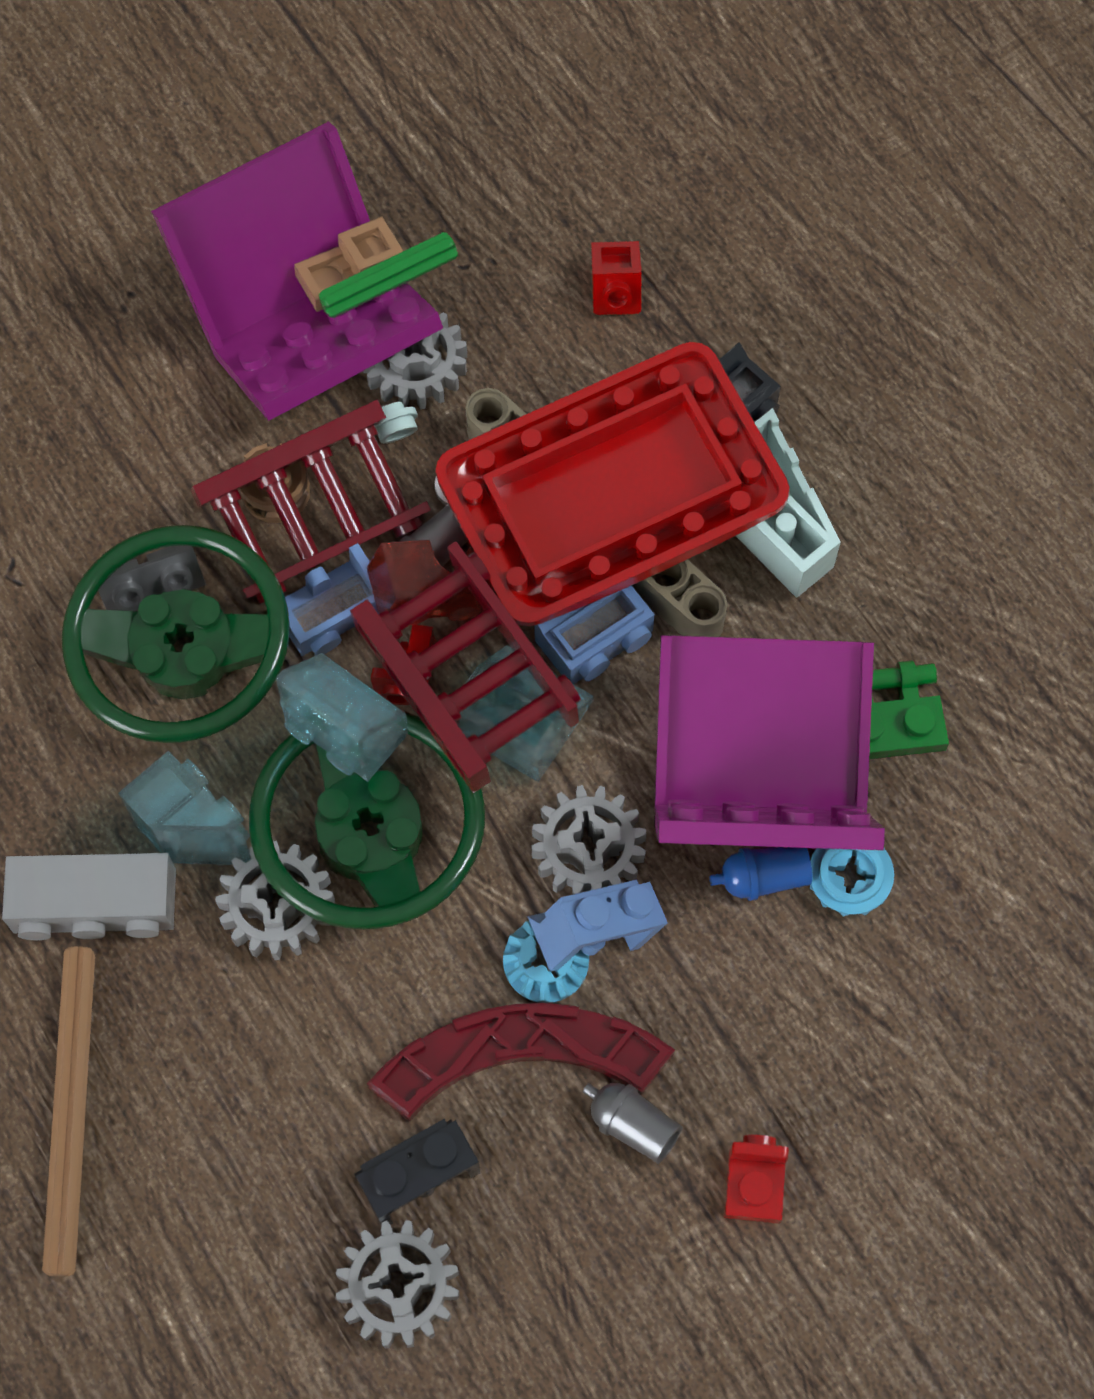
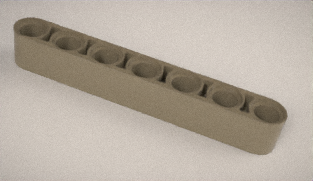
M492 388L479 389L468 398L465 407L469 440L526 415V413L499 390ZM484 416H494L499 419L494 423H482L479 421ZM688 559L632 585L644 602L681 636L719 637L722 634L727 610L726 596L717 585ZM667 575L676 579L678 583L667 587L656 583L654 579ZM703 608L711 611L715 617L709 620H700L695 618L691 612L695 609Z

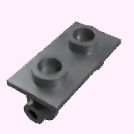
M170 546L147 554L148 562L138 564L137 559H133L125 563L99 589V594L106 610L136 611L140 602L149 595H160L163 592L181 589L191 591L206 585L193 547Z

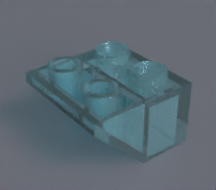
M508 645L500 649L478 665L467 682L514 652V650ZM525 669L460 713L462 718L456 724L466 738L473 733L479 737L542 695L544 691L528 669ZM574 685L581 698V701L576 704L580 721L593 702L594 696ZM556 710L492 753V755L539 782L577 724L570 728L558 710Z
M323 653L282 670L276 677L281 700L279 704L283 709L286 729L300 742L308 745L313 741L327 751V759L346 775H351L355 772L368 782L408 735L406 713Z
M167 751L118 793L136 827L160 853H168L173 863L233 865L231 861L235 857L245 863L251 860L250 851L246 844L250 834L241 824L244 821L243 817L224 796L216 801L213 794L206 787L209 783L208 780L189 759L181 764Z

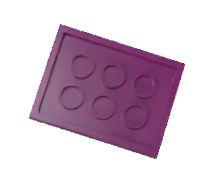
M329 121L151 211L215 358L268 421L443 329L438 312L408 283L335 318H330L324 309L316 312L297 280L294 264L338 247V234L370 221L337 128Z
M661 635L654 826L658 842L884 851L885 828L870 813H867L874 643Z

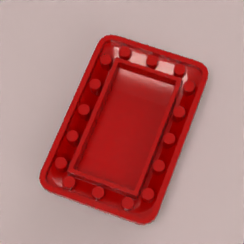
M697 342L680 344L450 448L441 455L436 465L438 484L473 552L478 555L487 568L491 577L488 581L494 593L515 622L521 626L538 625L586 606L658 574L750 529L783 510L788 502L790 488L787 478L717 356L708 346Z

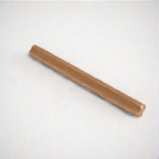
M82 946L66 948L63 956L42 1265L43 1272L53 1277L70 1276L76 1270L95 968L94 952L91 948Z

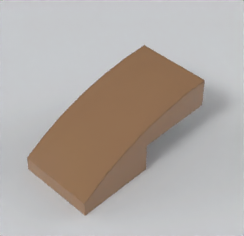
M383 217L338 234V247L294 264L295 276L316 312L323 310L319 299V293L322 290L403 252Z

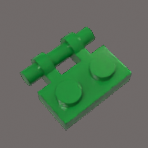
M913 660L897 662L894 668L873 670L872 691L898 688L900 700L873 703L872 697L869 759L947 750L949 740L940 695L920 698L918 692L919 685L937 683V671L934 663L915 665Z

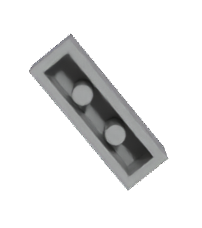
M168 853L6 856L2 920L13 933H18L19 938L26 940H46L51 938V933L72 932V936L80 939L103 938L105 931H126V935L135 938L156 937L159 935V930H174L176 868Z

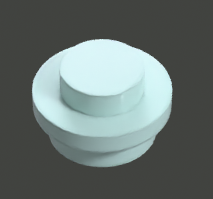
M394 402L382 407L386 419L375 426L381 443L395 442L417 431L418 427L415 419L418 417L415 407H404L402 402Z

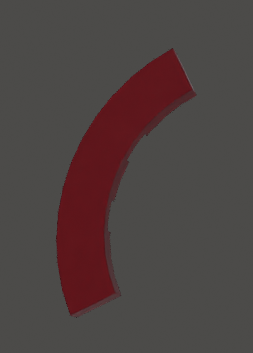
M551 1003L512 1004L489 1008L452 1020V1023L431 1032L427 1036L418 1038L390 1059L371 1078L367 1086L408 1121H411L438 1094L458 1081L492 1067L522 1061L563 1062L586 1067L605 1074L625 1086L628 1084L632 1085L638 1090V1094L642 1096L675 1054V1049L653 1034L614 1016L611 1018L600 1013L579 1009V1007L573 1005Z

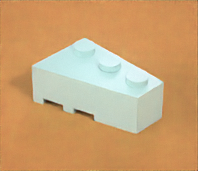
M772 408L754 423L787 478L790 487L788 502L783 510L776 515L736 535V537L797 598L834 568L841 542L813 488L810 489L798 466L799 459L794 449L789 448L778 426L779 419Z

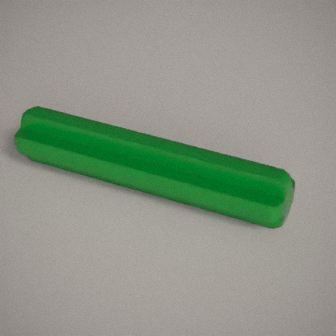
M442 232L322 290L319 293L320 303L326 314L330 318H335L455 260L458 256L456 245L447 232Z

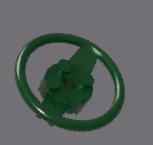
M171 525L143 531L123 540L105 552L91 565L77 584L69 600L62 627V652L66 672L75 692L84 705L102 722L123 734L159 743H181L205 738L237 723L249 714L270 691L280 673L287 653L290 626L288 606L281 585L272 569L253 549L240 540L215 529L192 525ZM195 546L221 553L239 564L258 586L265 601L268 614H224L218 601L213 597L186 589L163 592L160 595H149L140 602L138 611L89 609L105 581L128 561L159 548ZM189 637L190 640H193V643L184 644L182 652H177L173 647L180 638ZM84 654L120 666L136 669L144 680L159 693L181 700L204 696L208 693V688L217 684L225 674L228 676L231 671L258 663L261 664L247 686L234 699L221 708L191 720L160 722L134 716L112 703L100 691L92 679Z
M367 706L341 709L313 719L298 728L274 750L266 761L255 783L249 808L251 845L258 865L271 886L290 905L302 913L329 925L348 929L365 930L392 927L416 919L436 908L459 887L468 875L481 848L485 828V802L482 788L472 793L419 716L387 707ZM357 728H385L420 740L445 761L459 785L464 806V823L460 843L451 862L443 873L422 891L419 888L413 858L418 853L423 839L418 802L408 787L399 782L395 774L390 771H378ZM314 743H316L325 791L318 798V810L315 817L320 853L331 871L336 874L340 873L348 879L359 881L376 907H349L335 904L314 895L290 875L275 849L270 827L271 805L275 790L290 764ZM368 821L379 823L377 825L378 833L374 836H368L365 830L356 831V829L360 828L362 823Z

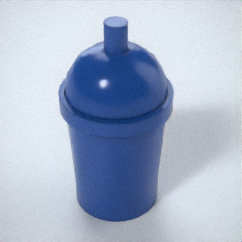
M749 847L740 848L737 853L732 854L725 860L722 866V873L710 875L709 879L711 886L724 884L726 890L732 896L753 901L758 900L760 896L811 885L812 867L807 848L770 847L750 850Z

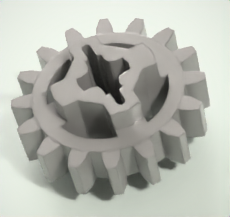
M443 312L439 315L443 329L388 357L390 362L388 370L381 361L363 371V373H367L368 386L371 390L380 387L382 401L387 402L395 395L399 398V402L403 403L404 407L408 405L409 400H416L421 410L426 408V398L431 396L440 404L443 403L444 388L455 392L459 389L458 376H464L467 373L465 359L468 357L466 341H461V328L459 325L448 327L446 313ZM440 345L444 347L447 353L445 361L441 359V353L438 350Z
M583 785L577 786L575 799L569 800L564 793L559 792L557 794L558 808L556 810L545 805L541 808V818L546 824H533L532 837L542 842L531 846L532 858L545 859L538 866V874L541 878L552 874L555 875L553 881L554 892H560L567 885L572 887L573 895L582 893L583 890L590 891L620 884L621 877L629 881L637 878L638 870L632 863H644L646 850L636 845L646 841V829L633 828L639 821V812L637 809L629 810L625 813L622 811L625 800L623 795H618L610 802L605 800V787L599 786L595 796L588 797ZM595 814L602 815L610 819L613 823H607ZM574 816L575 820L569 828L558 831V835L555 836L562 823ZM584 827H587L588 836L592 838L593 844H596L594 861L590 859V853L586 850L585 844L582 843ZM623 851L618 862L610 869L604 871L603 866L608 859L619 856V853ZM570 863L583 872V874L574 872L563 864Z
M273 841L277 854L286 870L298 874L309 886H304V883L299 884L314 895L335 903L333 892L322 890L331 883L328 872L321 871L315 873L319 867L317 857L312 854L302 861L299 845L293 844L287 854H283L277 841ZM251 846L249 848L252 860L245 863L235 857L231 862L237 872L234 877L221 875L220 877L222 887L229 892V894L216 896L218 908L228 911L219 918L224 930L236 928L231 938L237 947L250 940L249 950L254 957H258L264 947H268L274 960H280L282 948L290 946L291 950L298 956L302 954L299 941L307 938L309 941L317 944L320 940L315 929L316 924L330 925L302 913L290 905L284 898L279 899L278 907L275 908L274 918L267 903L272 902L273 894L276 893V890L271 886L264 874L252 885H248L254 877L263 873ZM242 914H247L248 918H259L265 926V932L251 926L243 918ZM299 916H304L299 923L288 929Z
M408 1220L403 1224L401 1233H393L389 1222H382V1236L376 1239L368 1231H362L360 1234L365 1245L362 1250L359 1251L355 1248L346 1247L344 1251L350 1261L353 1262L351 1268L336 1270L337 1278L348 1283V1288L336 1293V1299L339 1303L353 1304V1307L344 1316L345 1320L350 1325L362 1319L365 1323L362 1326L360 1336L367 1341L376 1331L381 1332L382 1346L388 1349L393 1344L395 1336L402 1335L408 1348L414 1347V1332L422 1330L427 1337L432 1339L435 1336L434 1328L431 1324L432 1320L436 1317L449 1322L451 1319V1314L443 1306L444 1300L459 1299V1291L447 1285V1280L459 1275L458 1267L456 1265L443 1266L442 1261L450 1254V1248L447 1244L433 1249L431 1247L434 1239L433 1230L430 1228L426 1229L418 1238L414 1236L412 1221ZM401 1247H408L420 1252L431 1264L415 1265L403 1257ZM380 1252L382 1261L373 1275L364 1277L361 1280L362 1273L368 1262ZM395 1271H401L405 1279H414L413 1283H409L404 1287L405 1296L395 1298L390 1289L381 1290L384 1285L391 1283V1273ZM435 1288L434 1296L428 1307L415 1317L414 1306L422 1293L432 1291ZM364 1304H383L392 1310L395 1323L375 1317L367 1310Z

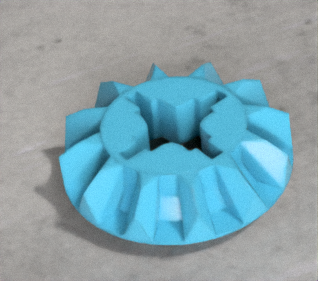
M816 848L811 857L812 884L810 885V890L815 892L823 907H829L838 911L843 917L850 914L867 915L870 911L883 904L891 892L894 882V868L891 858L885 849L882 851ZM855 856L854 864L857 865V874L865 876L866 880H857L850 893H846L844 878L836 875L835 870L844 871L851 857Z
M526 920L518 930L509 936L503 954L504 971L510 985L523 997L540 1003L557 1002L571 996L579 989L586 978L589 968V955L580 950L565 965L556 970V975L558 976L556 978L552 972H548L544 965L531 966V962L537 959V939L530 922Z

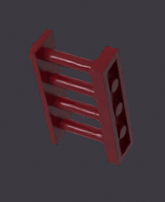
M378 399L192 486L190 490L199 509L211 504L214 512L219 510L232 537L253 549L269 566L238 503L242 499L238 490L257 482L260 490L266 489L301 560L275 573L283 592L287 591L283 581L348 551L349 547L356 543L360 545L391 529L395 537L398 538L421 527L423 524L419 516L431 510L427 501L409 509L378 445L375 436L379 433L375 426L386 419ZM348 439L351 447L357 446L391 516L390 519L367 530H364L330 461V457L333 456L330 447ZM300 461H303L306 468H312L346 540L321 552L318 551L284 481L288 477L284 469ZM256 583L240 591L244 600L255 595L259 604L265 602Z
M457 541L448 546L451 564L454 568L453 572L390 613L385 609L378 614L368 599L351 609L350 613L360 635L472 793H475L491 782L486 764L492 761L490 756L492 753L556 710H558L568 726L572 728L579 723L576 704L581 701V698L566 675L562 674L559 677L554 675L486 581L491 577L478 555L472 552L467 556ZM468 587L484 611L418 654L414 650L407 655L397 639L403 636L401 630ZM498 628L514 652L451 694L447 695L445 692H442L436 696L426 682L432 677L430 671ZM525 669H528L544 693L479 737L473 733L466 738L456 724L462 718L460 713Z

